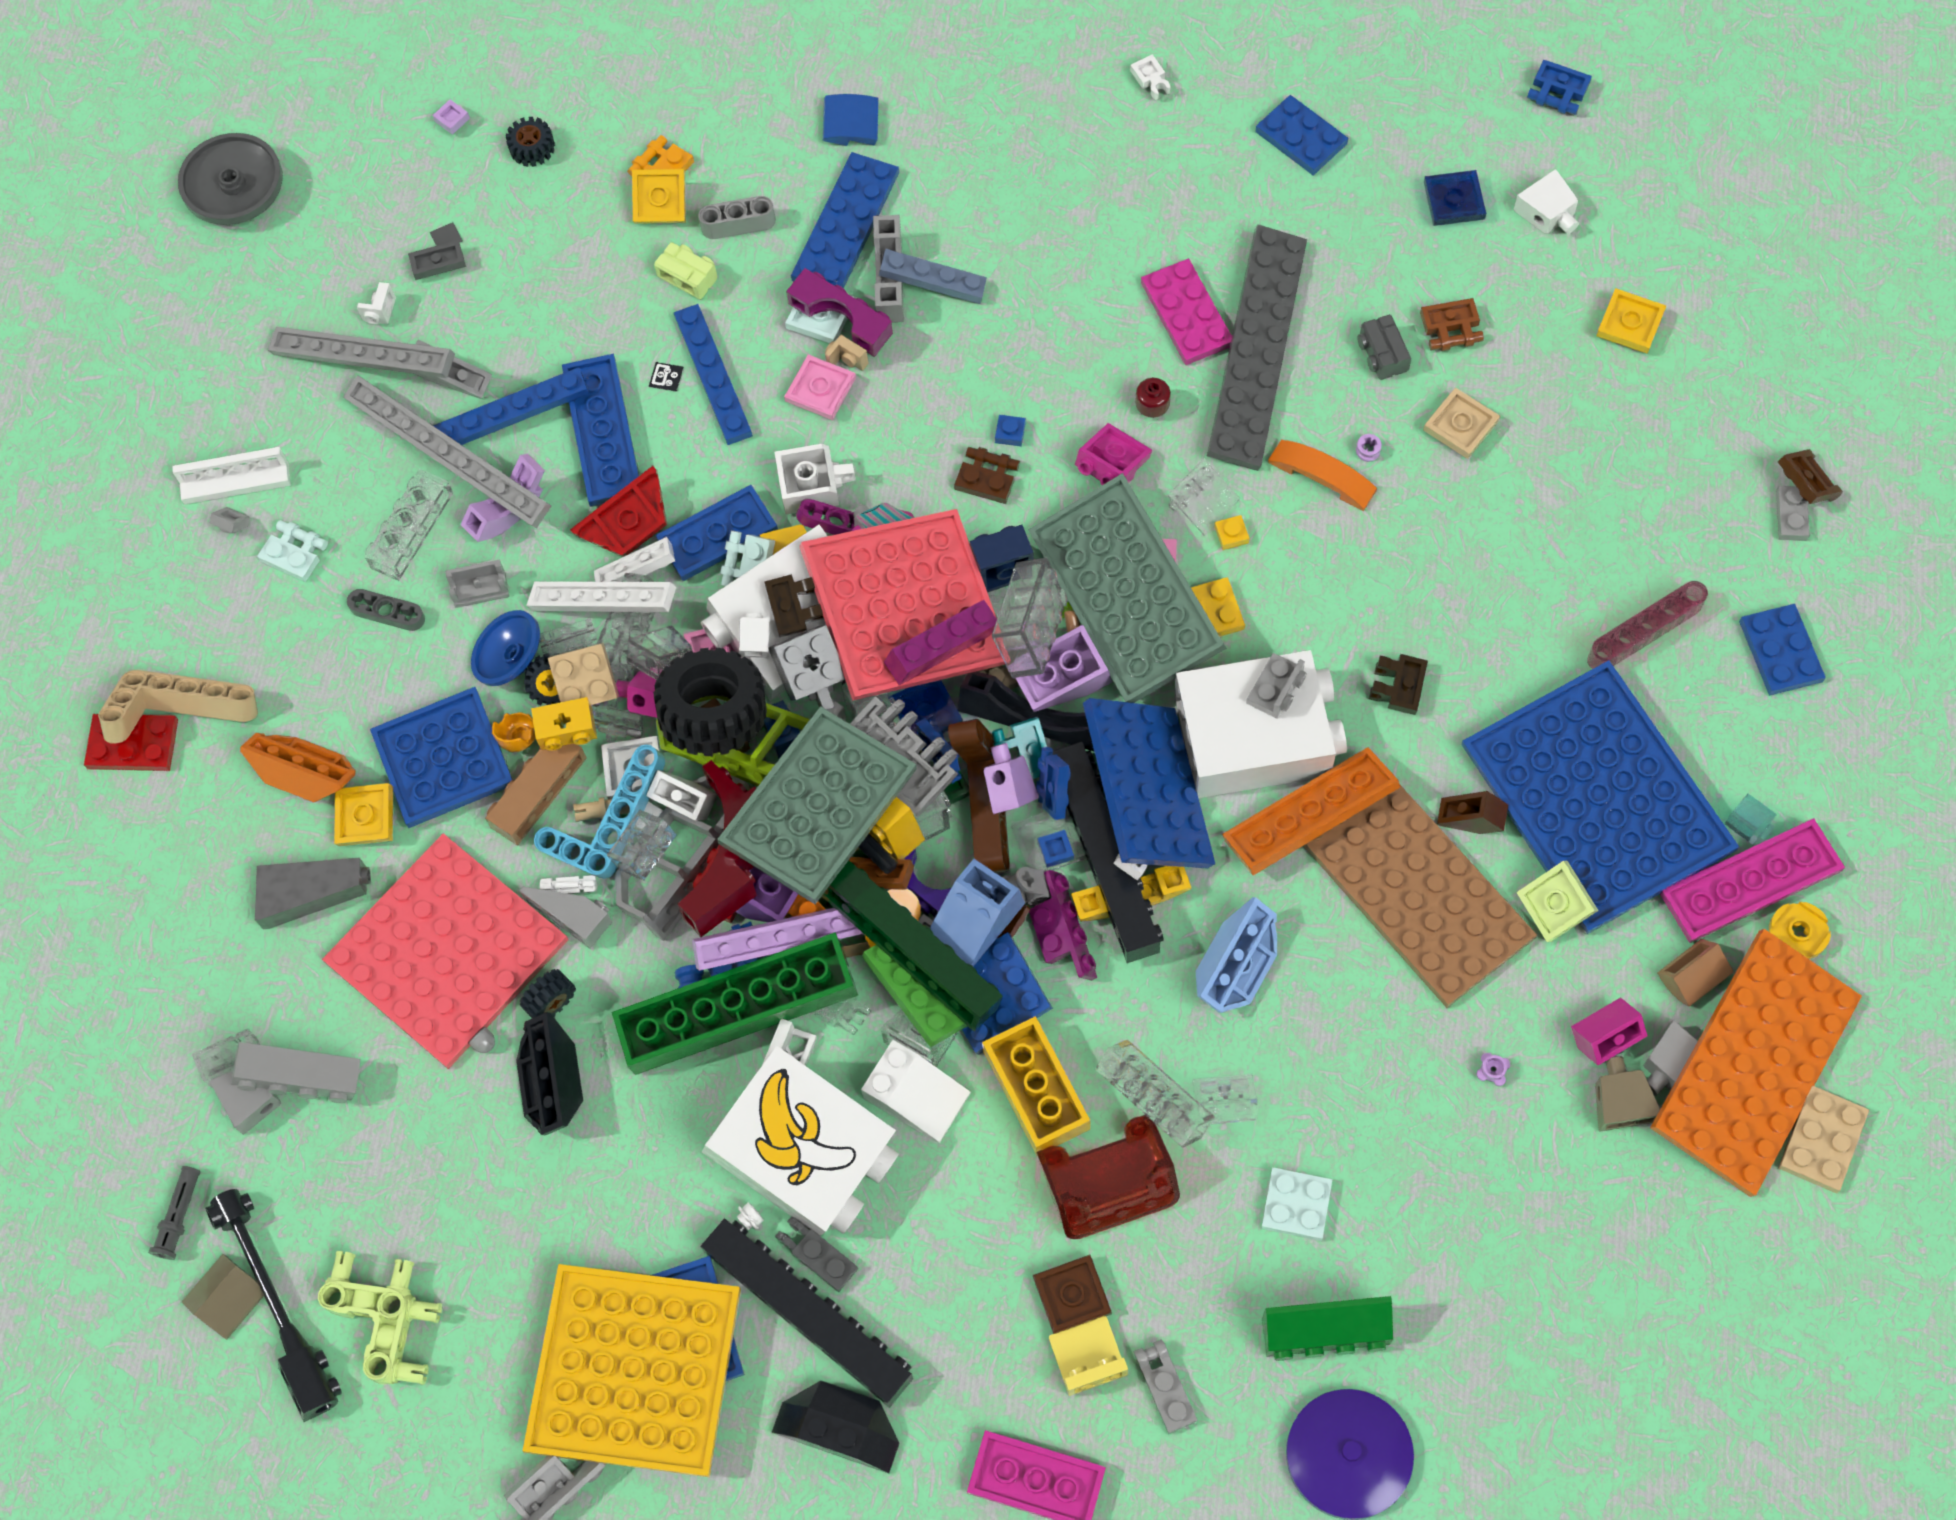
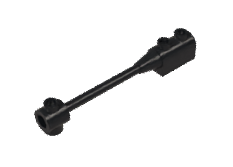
M238 1189L224 1191L211 1200V1206L205 1208L214 1230L222 1228L223 1231L233 1230L279 1327V1335L286 1356L278 1359V1369L303 1422H306L336 1406L339 1402L336 1396L342 1394L341 1388L335 1376L330 1379L326 1376L324 1369L329 1367L323 1350L315 1352L313 1346L307 1343L294 1324L290 1322L244 1225L251 1218L249 1211L254 1210L249 1194L241 1195Z

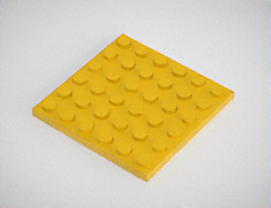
M558 1264L522 1451L529 1454L556 1456L559 1458L710 1478L741 1288L738 1286Z

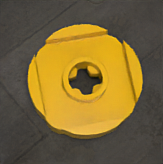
M1799 902L1798 904L1788 903L1781 906L1769 922L1770 933L1808 959L1820 955L1827 947L1831 938L1826 915L1819 908L1807 902ZM1800 925L1805 928L1803 933L1807 936L1797 937L1792 930V926L1798 928Z

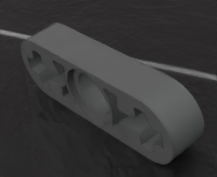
M356 589L347 597V605L357 617L408 631L420 629L425 622V615L419 605L364 589ZM362 599H364L365 602L368 604H360L359 607H357L355 603L361 602ZM390 604L393 606L390 614L385 616L379 614V609L383 605ZM415 612L417 617L411 618L408 621L405 615L411 616Z

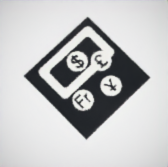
M656 362L649 387L677 392L684 367Z

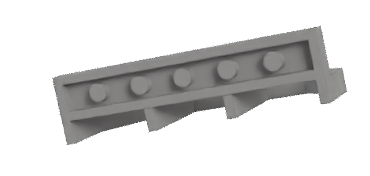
M731 775L732 781L735 784L741 783L747 791L751 789L747 782ZM706 776L693 780V782L711 789ZM666 807L615 873L616 905L621 911L643 922L657 938L664 941L682 918L677 903L694 889L693 882L700 872L703 873L707 867V858L713 848L717 849L719 846L717 839L724 830V815L713 828ZM674 820L708 835L683 869L649 853ZM643 860L677 876L648 915L630 906L628 898V880Z

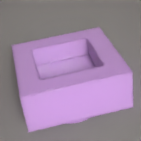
M451 99L432 115L434 121L452 135L470 119L468 112Z

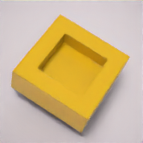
M1241 515L1215 522L1214 527L1222 550L1249 543L1250 538Z

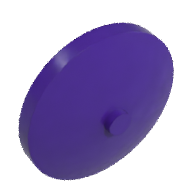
M1340 1389L1318 1396L1300 1411L1288 1435L1286 1460L1295 1487L1309 1504L1324 1514L1335 1518L1360 1520L1382 1513L1392 1506L1403 1494L1413 1471L1414 1449L1405 1422L1387 1402L1365 1391Z

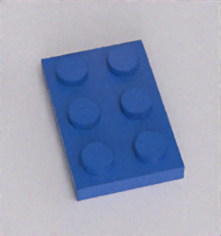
M1289 95L1259 122L1255 130L1257 134L1313 176L1348 143V137L1292 95Z
M1795 604L1741 617L1739 623L1769 696L1822 683L1825 680V674Z

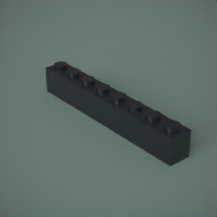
M1083 742L1054 750L1052 755L1056 754L1069 765L1071 777L1067 787L1069 798L1067 809L1096 885L1100 887L1108 910V916L1126 963L1160 953V942L1164 941L1159 924L1154 925L1151 916L1154 913L1149 899H1143L1141 890H1144L1141 877L1136 880L1113 864L1119 854L1107 801L1102 794L1104 789L1100 774L1095 776L1092 768L1095 767L1092 752L1085 750Z
M724 1218L700 1246L704 1253L710 1256L712 1260L890 1408L913 1380L912 1373L909 1372L912 1367L900 1356L897 1355L893 1359L885 1351L888 1347L876 1336L869 1339L863 1334L864 1327L856 1319L850 1316L847 1320L838 1312L841 1308L829 1297L823 1300L815 1294L818 1289L806 1278H803L801 1281L792 1274L794 1269L782 1258L778 1262L769 1255L771 1249L762 1241L757 1239L754 1243L746 1236L748 1230L739 1222L734 1220L731 1224Z

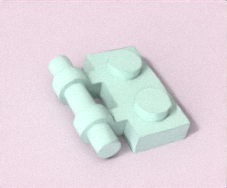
M279 520L276 524V530L283 533L282 537L277 538L271 535L257 555V558L268 566L306 582L320 561L318 556L313 554L314 550L318 548L324 551L327 548L328 541L320 538L318 533L300 529L298 524ZM295 539L304 542L301 548L292 544Z
M731 531L730 539L726 541L725 545L727 555L725 565L721 567L720 574H723L721 585L727 586L733 582V577L739 578L771 557L775 540L755 535H746L745 544L740 543L742 532ZM738 552L743 553L740 568L735 567Z

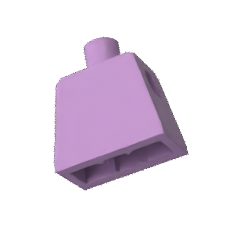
M1007 743L990 747L995 763L984 768V775L993 814L1019 808L1038 799L1039 796L1025 758L1023 756L1011 758Z

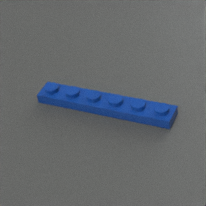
M699 304L674 312L676 322L727 445L752 437V431Z
M578 367L433 426L463 445L590 393L583 373Z

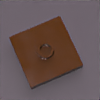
M1091 1255L1033 1275L1053 1334L1103 1316L1112 1315Z

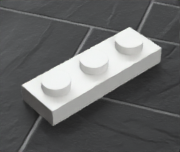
M665 537L594 570L595 582H631L659 568L666 567L675 561L671 542Z

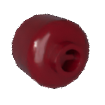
M1151 377L1143 380L1136 389L1135 403L1137 410L1142 415L1150 418L1162 416L1170 406V388L1160 378Z

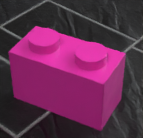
M1621 997L1571 1026L1577 1048L1596 1065L1602 1064L1648 1036L1641 1013Z

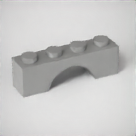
M900 215L873 216L876 312L881 311L885 313L892 322H904L903 282L878 276L885 249L902 253Z

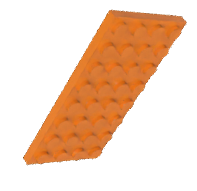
M1766 929L1759 930L1650 1129L1749 1197L1756 1196L1799 1116L1812 1086L1816 1084L1862 995Z

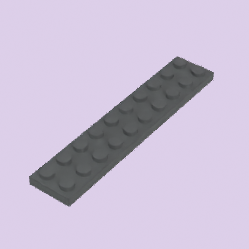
M1257 224L1254 230L1209 442L1208 457L1259 471L1261 468L1307 239L1259 224Z

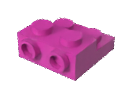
M1107 423L1079 449L1075 465L1081 474L1085 476L1092 475L1100 480L1101 485L1122 473L1128 483H1130L1134 479L1135 472L1150 458L1152 449Z

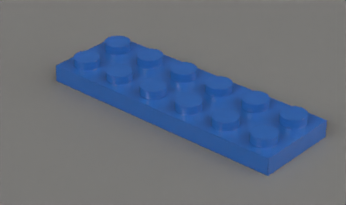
M851 152L791 274L793 282L803 269L806 268L812 273H820L827 282L834 286L845 287L873 229V216H879L899 175L898 166Z
M614 353L562 365L563 373L579 367L590 393L569 402L590 507L604 504L639 477Z

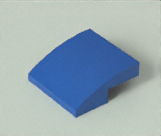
M833 94L824 97L822 141L847 146L849 141L873 146L876 144L878 138V97L859 94Z

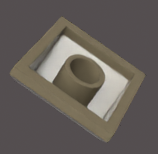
M222 1254L182 1300V1303L193 1315L227 1340L264 1295L255 1279L226 1255Z

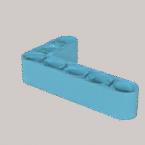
M641 745L634 751L591 845L551 827H543L535 834L534 844L536 848L547 855L598 878L606 879L613 876L650 799L646 795L657 770L663 771L664 755L651 745ZM653 753V763L645 766V757ZM641 779L642 787L637 792H633V783ZM629 805L630 812L628 816L621 818V809ZM617 831L618 838L616 842L609 845L608 836L612 832ZM554 835L555 844L552 847L547 848V839L550 836ZM579 846L580 855L572 860L571 851ZM604 857L605 866L600 871H597L596 862Z

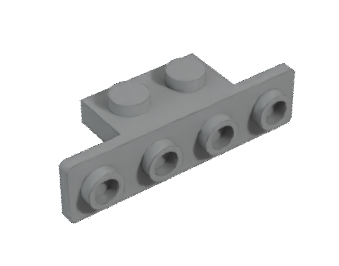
M546 1456L504 1494V1497L523 1517L521 1520H552L554 1513L562 1505L571 1503L578 1495V1491L586 1483L593 1482L601 1475L602 1469L606 1464L584 1461L571 1472L558 1457Z

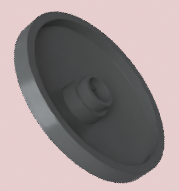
M227 133L202 142L188 154L178 174V189L187 208L199 219L217 225L239 224L257 217L275 201L282 186L283 171L276 153L265 141L249 134Z

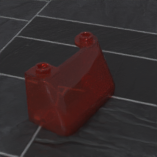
M1151 1113L1131 1119L1124 1128V1139L1069 1157L1066 1149L1061 1146H1051L1036 1152L1062 1228L1068 1238L1081 1239L1167 1209L1178 1202L1180 1191L1175 1167Z

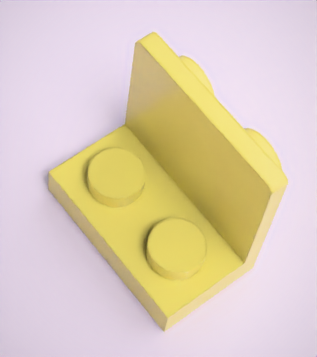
M1106 1316L1049 1336V1341L1069 1396L1128 1375V1367L1124 1357L1122 1358Z

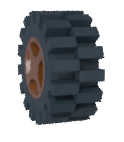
M524 117L520 118L521 123L513 122L514 128L509 126V134L506 133V143L513 160L515 159L516 163L520 165L522 162L523 166L528 167L529 163H531L532 167H535L538 161L542 165L545 163L544 158L549 160L551 158L550 153H554L555 150L551 129L545 121L542 123V120L538 117L536 121H534L533 117H529V121H525Z
M552 969L550 973H544L542 978L538 977L536 979L537 982L529 986L530 989L525 991L524 997L520 999V1006L531 1018L545 1012H549L555 1017L557 1012L560 1013L563 1010L562 1007L564 1005H568L569 999L573 998L576 991L575 985L559 969Z

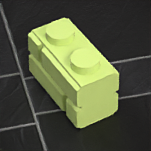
M670 242L664 253L658 257L654 264L657 277L699 300L705 296L718 277L715 264L710 258L706 256L701 258L695 255L684 244L678 246Z

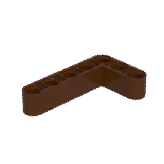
M979 719L952 723L948 727L951 746L967 763L974 859L995 873L1009 871L1006 811L993 814L984 775V768L995 763L990 748L994 746L993 735Z

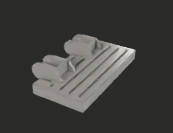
M875 696L850 724L917 765V770L897 797L919 817L958 775L950 767V764L956 759L958 754L954 749H951L932 767L929 762L942 749L945 741L941 737L936 738L919 755L918 753L926 746V743L910 729L918 716L911 711L892 729L888 725L903 710L905 703L902 700H897L881 717H878L887 706Z

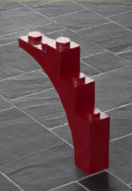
M710 760L702 768L708 784L722 802L725 830L757 788L754 786L747 791L741 783L735 784L725 767L721 766L719 768ZM720 845L718 853L706 875L688 895L677 903L683 920L700 937H703L757 896L753 885L756 881L749 871L755 866Z

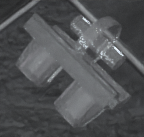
M615 699L601 702L600 705L593 704L592 710L595 727L598 729V732L606 733L607 742L614 743L617 736L624 738L626 736L642 737V714L630 712L628 709L626 711L619 710L618 702Z

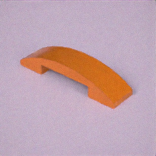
M1281 440L1268 459L1269 464L1291 475L1296 471L1338 492L1340 500L1362 511L1365 510L1377 491L1375 485L1353 468L1322 451L1304 444Z

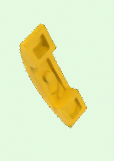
M1164 866L1154 869L1153 874L1141 877L1144 890H1141L1143 899H1149L1152 906L1191 890L1184 867ZM1099 885L1071 893L1080 922L1109 918Z

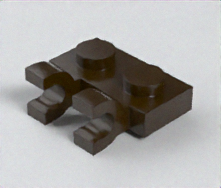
M791 574L764 581L779 638L807 631L805 622L824 619L820 604L801 609L798 595L815 593L812 577L794 582Z
M1400 654L1398 661L1380 655L1374 674L1379 676L1394 675L1393 686L1374 681L1369 699L1374 701L1389 700V709L1416 715L1428 660Z

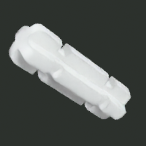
M584 875L582 879H580V876L556 877L554 881L553 878H543L540 880L539 887L543 890L567 894L581 893L580 890L588 893L596 891L597 881L594 875Z

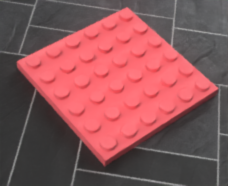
M957 509L801 542L799 547L809 576L813 579L814 591L838 652L841 669L852 701L1006 665L1012 660L998 624L989 637L901 685L897 683L884 663L893 648L982 600H985L995 615Z
M443 833L322 960L442 1065L449 1069L470 1047L469 1043L475 1035L483 1028H487L569 939Z

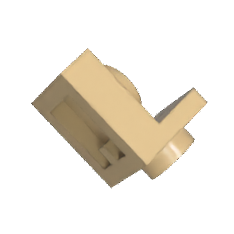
M840 335L835 342L832 341L826 348V362L836 365L842 359L849 367L853 368L855 366L861 371L869 364L867 351L843 335Z

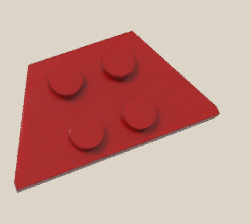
M654 466L650 467L571 528V532L575 536L621 557L629 555L667 525L658 471Z

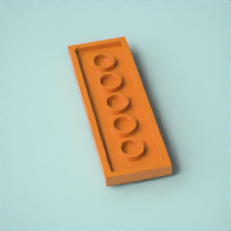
M1367 747L1222 835L1227 845L1254 876L1399 789V780L1373 751Z

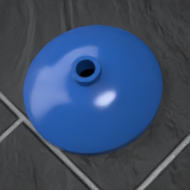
M522 610L509 611L494 619L480 634L472 651L471 669L475 678L487 686H499L520 676L533 661L539 647L540 628L537 620Z

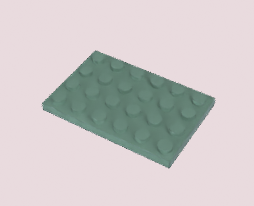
M820 706L717 839L718 844L816 904L917 770V765Z

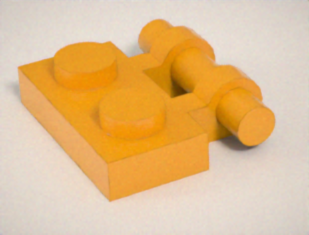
M660 135L656 140L649 142L647 150L641 156L635 157L632 161L633 165L627 171L631 176L632 170L684 169L686 171L694 163V158L675 144H672L665 150L663 147L668 141L663 135ZM654 156L659 158L653 166L648 164Z

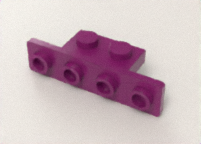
M1047 870L1044 872L1052 898L1031 908L1029 911L1045 962L1053 964L1071 955L1079 978L1092 981L1097 978L1095 971L1096 963L1092 955L1089 954L1086 945V933L1080 927L1074 902L1071 900L1068 892V880L1062 873Z

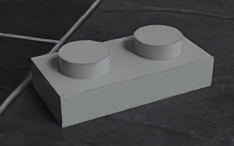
M1778 486L1776 502L1779 540L1807 541L1810 536L1807 501L1800 495V491L1796 486Z

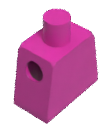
M641 670L638 671L630 682L617 680L616 687L619 697L627 698V709L630 712L657 718L653 692L655 691L656 679L660 676L661 671Z

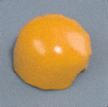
M522 712L506 713L500 723L493 722L492 735L504 750L521 752L536 740L533 718L529 714Z

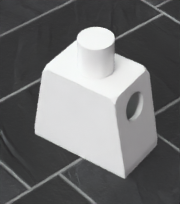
M1556 169L1517 195L1514 211L1543 233H1549L1559 226L1566 234H1570L1579 225V222L1573 217L1578 200Z

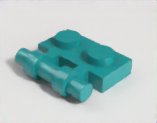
M1038 717L1010 725L1013 736L1005 738L1002 728L992 731L994 746L1007 743L1009 749L1016 747L1018 755L1025 758L1032 779L1040 777V770L1037 768L1038 758L1041 757V749L1047 747Z

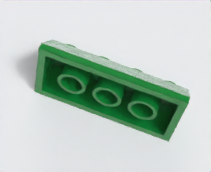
M1391 1296L1265 1308L1262 1326L1266 1357L1274 1356L1275 1361L1293 1359V1354L1305 1353L1306 1358L1324 1356V1351L1336 1350L1337 1355L1355 1353V1348L1367 1347L1368 1352L1386 1350V1345H1390L1393 1341Z

